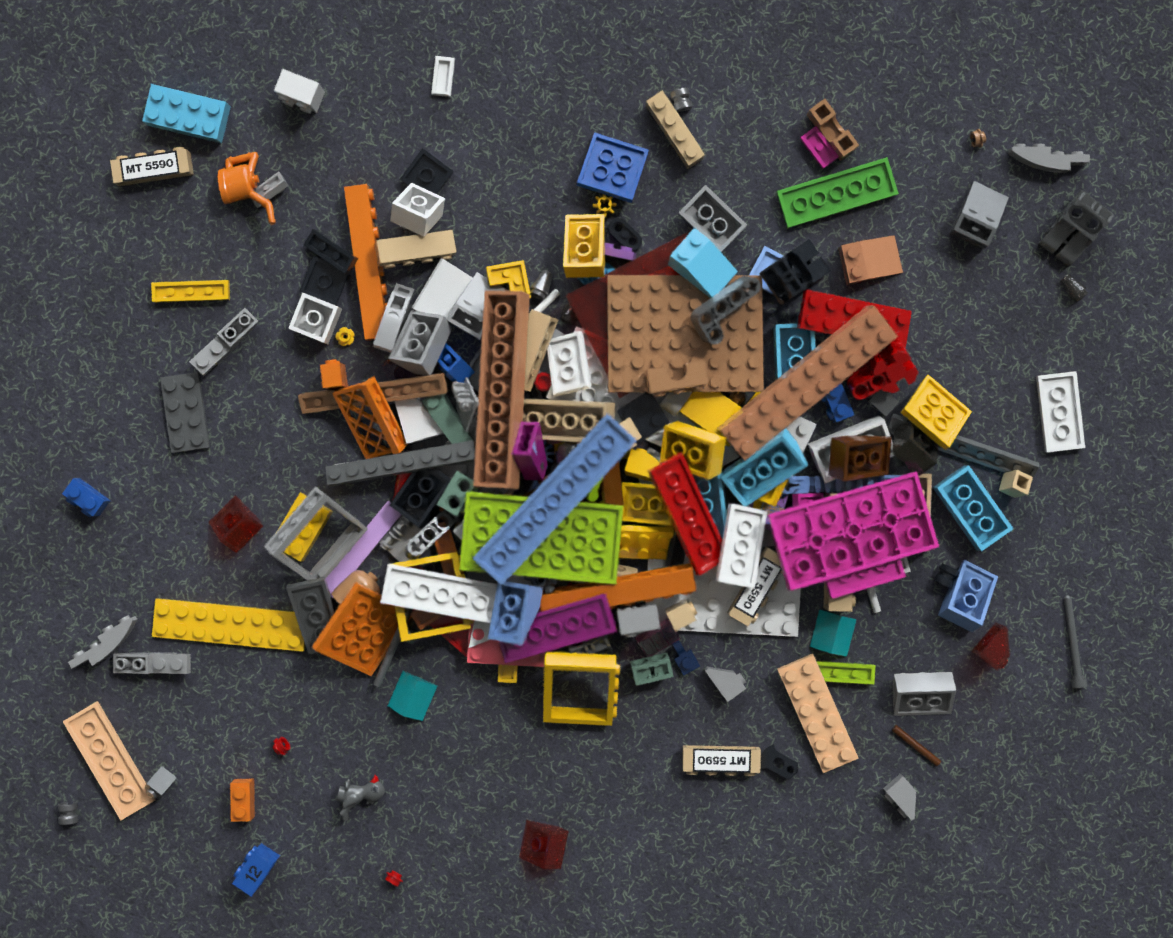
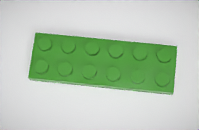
M888 157L776 192L787 229L899 194Z

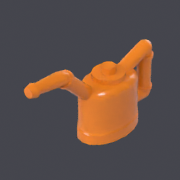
M248 152V154L227 158L225 160L226 169L218 170V185L224 204L251 198L266 208L268 222L270 225H274L276 219L274 218L271 201L255 192L257 183H259L258 175L254 174L259 158L258 153ZM249 161L248 165L243 164V165H239V166L233 167L234 164H239V163H243V162Z

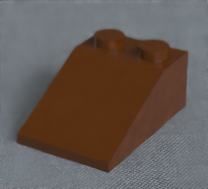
M840 436L831 438L828 475L841 481L888 475L892 437Z

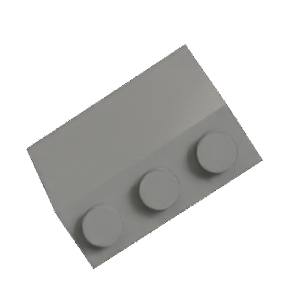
M706 185L679 212L693 228L706 236L720 252L727 248L747 226Z
M411 310L389 356V360L413 374L431 375L452 330L445 316Z
M952 672L894 674V716L951 714L956 694Z

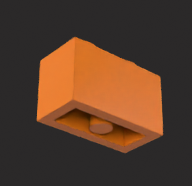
M327 360L325 364L320 365L324 389L348 387L344 364L337 360Z
M235 779L230 783L231 822L251 821L255 817L254 779Z

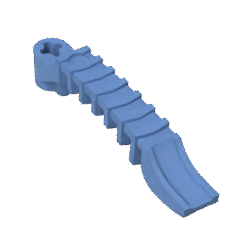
M882 475L849 481L835 479L826 484L821 476H791L788 482L798 485L788 487L786 491L784 488L782 493L847 492L903 475Z

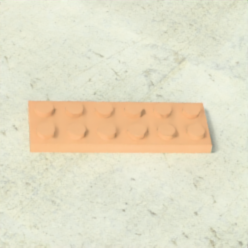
M813 653L777 668L822 772H828L858 759V755Z
M98 701L63 721L120 820L156 800L146 793V782Z

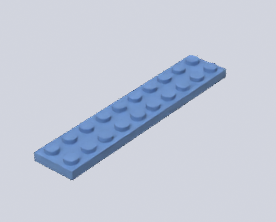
M607 413L473 559L502 585L637 440Z

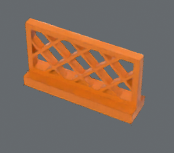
M375 377L359 384L335 390L332 393L365 459L390 453L398 454L408 445ZM358 389L362 390L364 398L356 395ZM341 394L350 397L349 403L342 399ZM353 400L362 403L361 409L352 405ZM365 406L371 408L373 416L364 411ZM350 410L359 414L357 420L351 417ZM362 416L371 420L369 426L361 422ZM374 422L380 426L381 432L372 428ZM359 427L367 431L366 437L359 433ZM371 433L379 437L378 443L369 439ZM382 439L388 442L390 448L381 445ZM367 443L376 448L375 452H369Z

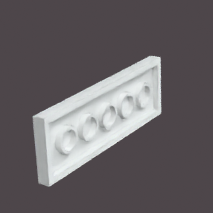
M388 564L380 603L491 623L497 584Z

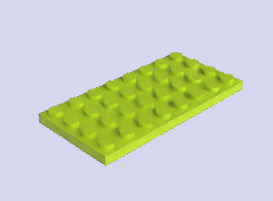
M466 492L460 570L487 572L473 557L529 497ZM579 502L512 575L616 584L623 506Z

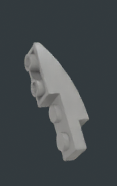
M1014 144V147L1008 150L1010 156L1025 165L1055 173H1066L1070 171V165H1086L1090 162V154H1083L1082 151L1072 152L1071 154L1056 151L1051 154V147H1045V144H1034L1033 147H1026V144Z
M396 283L383 314L373 344L374 348L392 353L414 293L413 288Z
M244 308L189 363L204 377L238 346L259 321Z
M127 615L118 620L120 624L113 627V625L102 629L103 633L97 636L100 641L89 646L90 650L85 653L81 650L72 655L74 659L68 662L71 669L88 660L93 666L110 656L129 636L136 624L137 617L130 618Z
M114 653L113 673L189 674L191 673V654Z

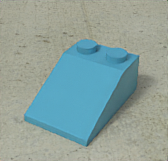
M695 228L670 255L668 262L672 269L710 298L722 291L738 272L718 248Z

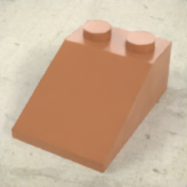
M895 235L845 244L838 248L846 285L903 273Z

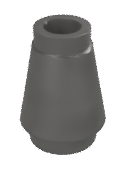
M543 270L530 287V293L533 297L544 300L548 296L553 277L551 272Z

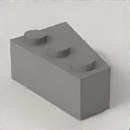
M636 603L629 606H617L621 635L625 634L626 637L637 636V632L660 629L657 605L650 606L647 604L644 607V604Z

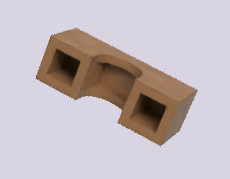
M823 99L808 111V118L814 126H817L838 154L840 161L858 148L859 144L849 130L845 131L838 123L836 113L826 99Z
M705 360L684 364V376L679 381L672 380L668 376L666 367L646 370L648 393L654 394V397L665 396L667 391H673V394L684 393L686 388H692L693 391L704 389V386L709 384Z

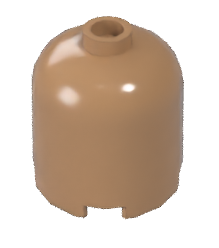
M362 570L353 571L334 589L331 595L341 604L355 582L380 594V587L376 582L378 578L371 571L368 574Z

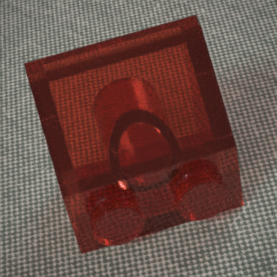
M236 495L209 521L221 543L235 553L244 547L263 527L258 517Z
M995 622L971 652L986 665L997 671L999 668H1004L1008 663L1007 659L1010 656L1008 628Z
M526 820L519 858L543 869H561L569 831L555 825Z

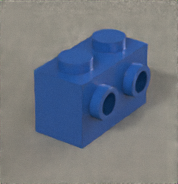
M445 343L437 361L440 364L438 368L453 383L455 381L464 383L465 378L468 377L469 380L475 371Z
M842 383L821 399L822 403H826L828 408L826 409V414L829 420H833V423L854 415Z
M73 478L62 493L67 497V502L81 507V512L89 517L100 516L111 501L80 478Z

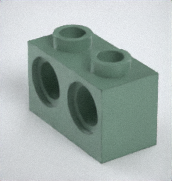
M456 471L437 505L455 516H461V514L464 515L466 492L461 490V483L463 481L469 483V492H479L480 489L474 486V479L460 471ZM455 497L459 500V506L456 509L451 506V500Z
M667 652L630 661L636 686L674 677Z

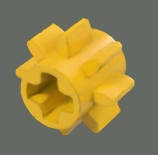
M604 194L601 198L595 197L598 202L593 204V208H598L596 214L603 213L605 218L609 212L614 214L612 207H616L617 203H612L613 197L610 196L608 198ZM601 202H609V208L607 209L606 207H604L603 209H601Z

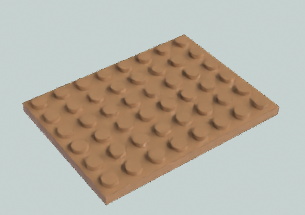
M607 275L608 393L648 392L646 370L666 367L668 376L672 380L679 381L684 376V364L704 360L709 384L705 385L702 390L693 391L692 388H686L685 392H762L764 387L761 275H735L724 287L726 288L742 276L757 278L761 284L760 291L755 296L718 321L724 333V338L719 344L702 341L690 319L691 313L708 301L710 297L683 276ZM735 293L732 294V300L735 298ZM719 303L716 306V311H718L720 308ZM704 314L701 316V323L704 321ZM713 331L710 333V339L713 337Z

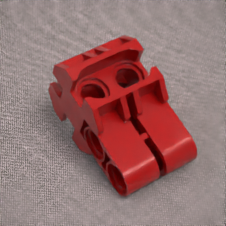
M898 338L891 341L886 346L887 348L879 351L845 379L847 386L856 399H864L881 389L885 392L895 393L900 390L896 382L905 378L908 385L915 382L918 370Z

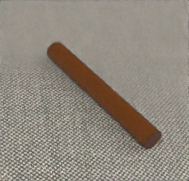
M895 725L892 728V732L936 767L941 763L940 759L900 727Z

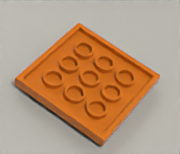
M355 582L312 648L317 652L372 676L385 657L398 627L395 606L380 603L382 595Z

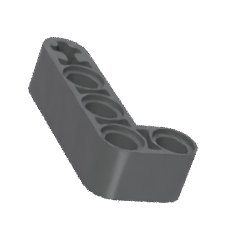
M749 276L738 278L691 313V322L702 341L719 344L723 340L724 333L718 321L760 291L761 284L757 278ZM735 293V298L732 300V294ZM719 303L720 308L718 311H716V306ZM704 314V321L701 323V316ZM713 331V337L710 339V333Z
M454 501L451 503V506L457 508L459 502ZM444 509L408 542L404 549L406 557L411 560L419 558L453 526L456 528L464 520V515L455 516ZM438 520L444 521L446 523V527H440L438 525ZM424 533H430L433 539H425ZM418 543L421 544L417 551H411V548H414Z

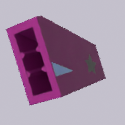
M539 422L520 423L512 451V456L525 480L543 481L547 468V459Z

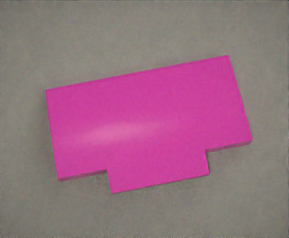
M917 472L768 514L788 591L825 581L830 599L906 577L900 558L939 547Z

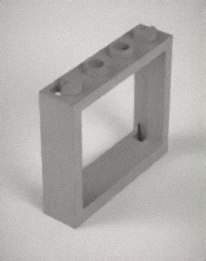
M315 487L264 547L275 558L306 580L321 577L326 579L368 528ZM327 503L348 519L351 524L309 572L283 552L321 507Z

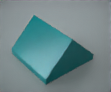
M819 609L810 647L831 654L847 656L857 619Z
M402 671L388 706L404 717L423 721L437 685Z

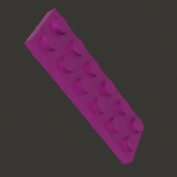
M606 593L539 612L536 614L522 645L499 641L504 661L508 663L616 632L617 629Z

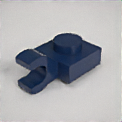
M679 640L672 643L678 653V656L674 659L683 675L700 667L691 649L685 651Z

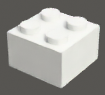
M282 69L274 89L282 103L291 107L295 104L300 107V110L311 114V111L317 113L325 93L319 83Z
M411 183L392 203L390 221L425 236L442 217L445 198Z
M302 293L288 329L329 344L342 308Z

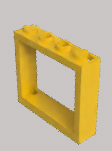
M457 552L392 564L409 567L452 559L455 577L465 578V575L461 574L460 571L461 555H458ZM394 605L401 641L470 629V624H473V620L462 618L463 624L408 634L404 607Z
M546 652L543 722L612 726L613 718H617V706H614V704L618 702V692H614V690H618L619 678H615V675H619L620 665H616V655ZM553 670L608 672L607 709L552 706Z

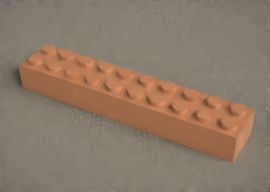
M485 291L474 468L475 487L519 489L520 469L512 456V451L520 423L523 422L530 294L523 291Z
M867 305L717 429L723 437H726L727 442L738 456L743 460H747L898 336L876 307Z

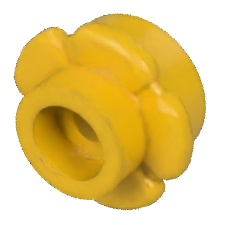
M346 327L340 328L339 332L336 333L338 343L341 346L353 343L354 332Z

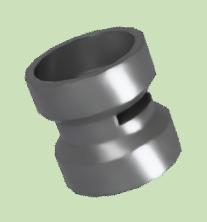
M680 88L670 92L671 99L674 100L673 107L677 112L693 108L692 101L689 100V88Z
M67 802L58 804V811L60 812L58 821L60 825L78 822V815L76 814L78 802H73L71 805H67Z

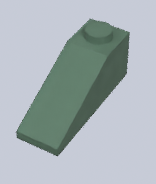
M446 394L428 396L422 401L433 420L452 444L473 440L469 431H465L457 411Z

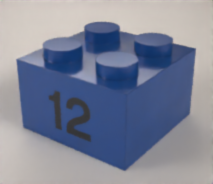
M262 843L258 847L254 846L244 858L246 862H243L234 873L235 880L232 884L252 897L280 855Z

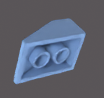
M963 560L958 569L960 571L958 576L953 579L954 584L952 588L948 589L943 599L938 616L973 632L983 625L998 576Z
M498 582L488 639L522 645L540 608L543 588L511 582H504L501 585Z

